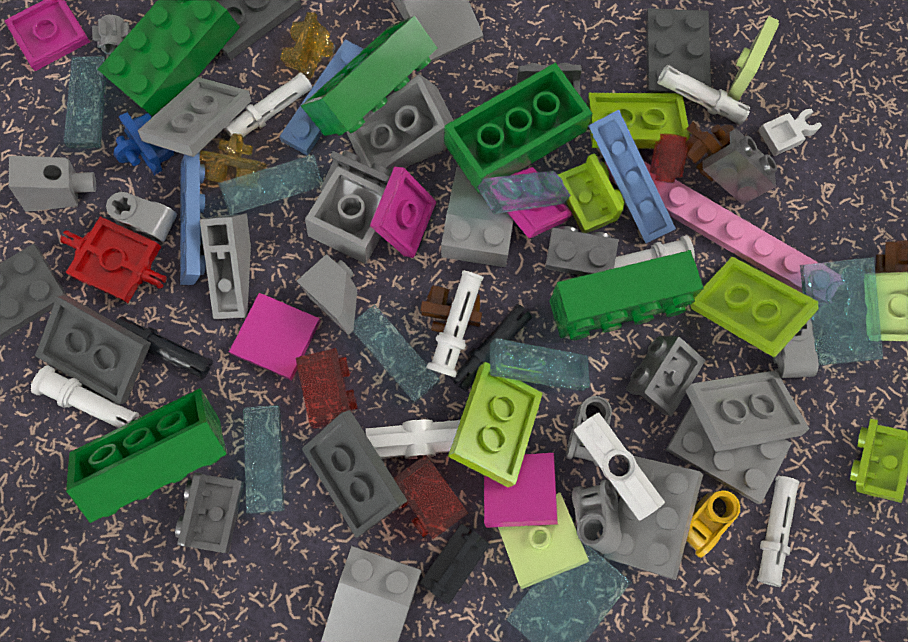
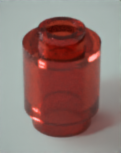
M660 133L659 141H655L650 173L656 174L655 180L675 183L676 177H683L689 147L686 145V136Z

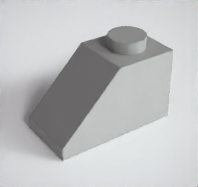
M326 254L297 280V283L305 294L349 335L354 329L358 290L351 280L354 274L342 260L336 263Z

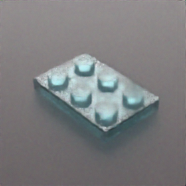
M874 257L800 265L802 293L818 301L819 309L810 319L819 365L883 359Z
M582 543L589 562L533 584L506 620L531 642H586L630 585L631 581L591 547Z

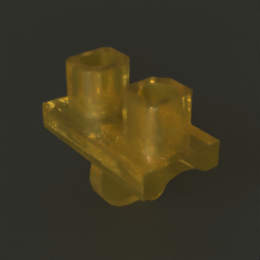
M307 12L304 21L293 22L290 32L296 44L294 47L283 48L280 56L287 68L296 69L309 79H312L317 63L321 62L322 57H331L335 51V45L329 40L331 34L318 22V16L315 12Z
M233 133L230 141L220 140L219 149L228 151V155L201 150L199 160L206 162L205 180L226 183L228 166L237 168L235 185L255 189L259 172L265 173L266 163L241 158L242 154L252 155L253 152L252 145L244 144L242 134Z

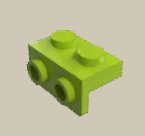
M595 153L588 156L585 164L556 176L555 181L582 233H589L618 221L624 207L623 197L620 191L614 189L611 185L607 166L604 162H599Z
M870 418L868 428L861 427L858 447L864 449L861 461L854 460L850 480L856 481L857 492L902 503L908 477V431L878 425V420Z

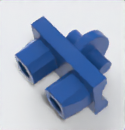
M128 112L120 115L119 119L125 126L124 132L129 139L126 140L124 136L116 138L115 141L118 146L114 149L113 155L120 163L130 162L132 166H137L141 162L138 158L140 155L154 176L163 171L161 163L172 157L174 152L141 141L138 130L151 119L149 113L134 119L130 117Z

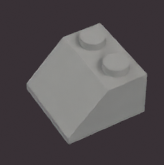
M337 166L305 218L308 237L366 264L382 237L370 227V224L385 188Z

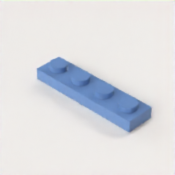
M345 39L302 104L359 54L363 48ZM300 105L279 137L281 142L308 156L323 133Z
M617 110L588 125L645 243L675 230L673 221L620 111Z
M200 152L194 157L184 154L180 163V285H194L200 275H204L206 267L205 255H200V244H203L200 213L203 214L205 209V195L200 194V183L203 184L205 178V165L200 164Z

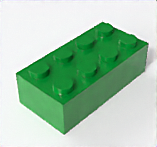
M158 0L97 70L140 107L154 116L199 76L238 31L240 26L227 9L216 0Z
M412 16L386 28L308 98L301 107L324 136L333 134L340 136L347 131L351 134L365 123L363 117L369 111L376 112L387 103L386 96L392 90L397 92L410 81L407 77L414 70L418 72L431 62L429 56L438 48L417 18Z
M555 62L445 125L444 144L477 193L481 194L488 190L494 181L515 174L586 132L593 113Z
M688 250L557 282L549 302L560 338L569 336L570 340H579L589 336V331L601 328L602 332L606 333L621 328V323L633 320L635 325L652 321L654 319L653 315L665 313L666 317H672L686 311L685 307L695 302V297L704 287L692 252Z
M199 388L69 452L66 492L90 523L102 517H109L115 514L121 507L135 500L147 498L155 490L169 483L181 481L187 474L203 466H210L227 454L220 420L202 389Z

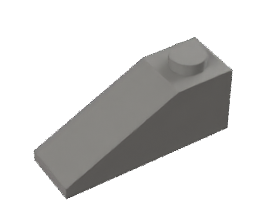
M247 213L219 215L200 219L213 319L245 318L248 314L251 254Z

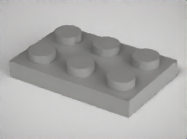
M197 77L138 130L141 141L194 157L251 102L249 91Z
M776 370L692 383L686 390L716 452L798 437L809 430L807 423Z
M691 403L666 451L756 504H761L792 443L782 439L716 452Z
M634 456L637 465L665 503L656 511L638 521L628 505L620 497L618 515L622 541L614 552L604 554V558L676 580L703 474L700 471Z

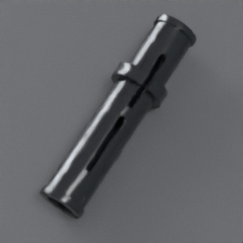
M516 304L477 349L473 348L468 353L469 358L456 371V377H450L453 383L456 384L465 375L467 376L458 386L461 390L467 392L474 383L479 366L484 362L493 365L492 361L528 321L532 319L531 314L527 311L517 320V317L525 310L523 306Z
M124 316L119 317L115 321V323L150 342L148 353L184 369L200 379H204L210 370V367L207 365L211 366L213 364L212 359L206 358L159 335L158 331L152 327H142Z

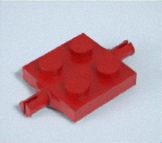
M101 216L93 229L83 238L68 230L63 232L66 237L61 235V243L76 249L74 260L67 269L66 274L127 304L143 281L159 289L164 286L161 282L166 283L167 277L151 270L152 262L161 246L157 242Z

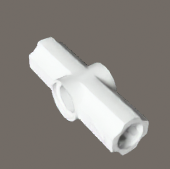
M599 412L573 430L599 465L604 476L612 483L638 521H641L665 503L637 465L634 456L626 450ZM621 456L627 460L629 469L624 476H615L610 472L608 463L612 457Z
M425 419L406 421L400 426L366 428V436L381 459L405 456V459H418L417 455H424V458L436 456V453L450 451L460 420L433 422V420Z

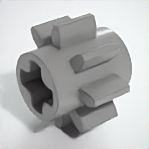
M105 15L98 19V26H92V37L94 41H97V47L110 55L130 33L131 29H129V23L125 22L123 18L116 15Z

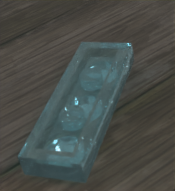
M103 56L72 57L63 142L68 148H101L107 77L97 69L105 61Z
M310 155L218 184L228 213L233 215L322 186L323 181L315 156Z
M555 171L484 178L477 187L493 214L564 204L571 196L564 186L562 179Z
M375 304L354 321L352 332L414 404L440 383V378L433 370L426 368V362Z
M497 338L490 343V376L577 391H585L590 387L587 355Z
M270 405L243 408L246 514L285 511L280 406Z

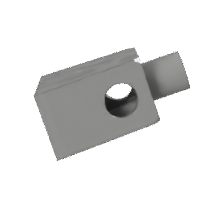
M9 156V188L25 212L78 206V193L96 192L94 172L76 173L70 160L67 158Z

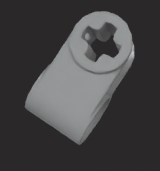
M127 192L113 194L106 204L107 212L111 218L115 219L116 224L161 245L164 244L177 217V213L171 208Z
M811 319L804 325V329H800L775 358L773 357L774 363L778 365V368L775 370L780 378L814 377L817 375L819 363L815 350Z
M592 396L587 398L577 409L574 425L569 436L566 458L572 459L577 457L593 461L595 466H599L585 447H581L584 445L573 431L588 419L585 409L589 405L598 407L603 419L610 425L612 409L609 402L600 396Z
M608 479L602 480L600 485L583 488L582 486L574 487L572 501L576 514L578 538L582 543L603 554L614 552L622 541L618 515V497L615 487ZM603 527L601 537L596 540L598 530Z

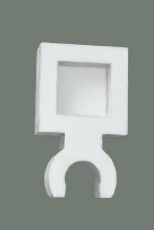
M812 109L802 111L796 120L788 113L760 127L758 131L773 156L801 145L806 139L804 136H812L822 126L820 122L815 125H809L805 121L813 113Z

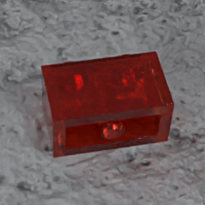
M333 348L296 357L308 420L313 429L326 427L339 414L348 410L352 412V410L358 409L354 389L347 390L345 377H349L351 374L346 356L340 358L337 349Z
M424 455L394 477L395 482L407 499V502L401 507L403 509L409 505L416 517L411 521L423 538L429 534L433 540L468 515L467 510L427 455Z

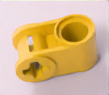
M722 490L708 493L695 506L686 541L696 549L695 554L699 558L705 556L717 544L721 535L737 519L740 513L739 500L729 491ZM717 497L722 499L726 505V512L722 517L717 516L713 511V502Z

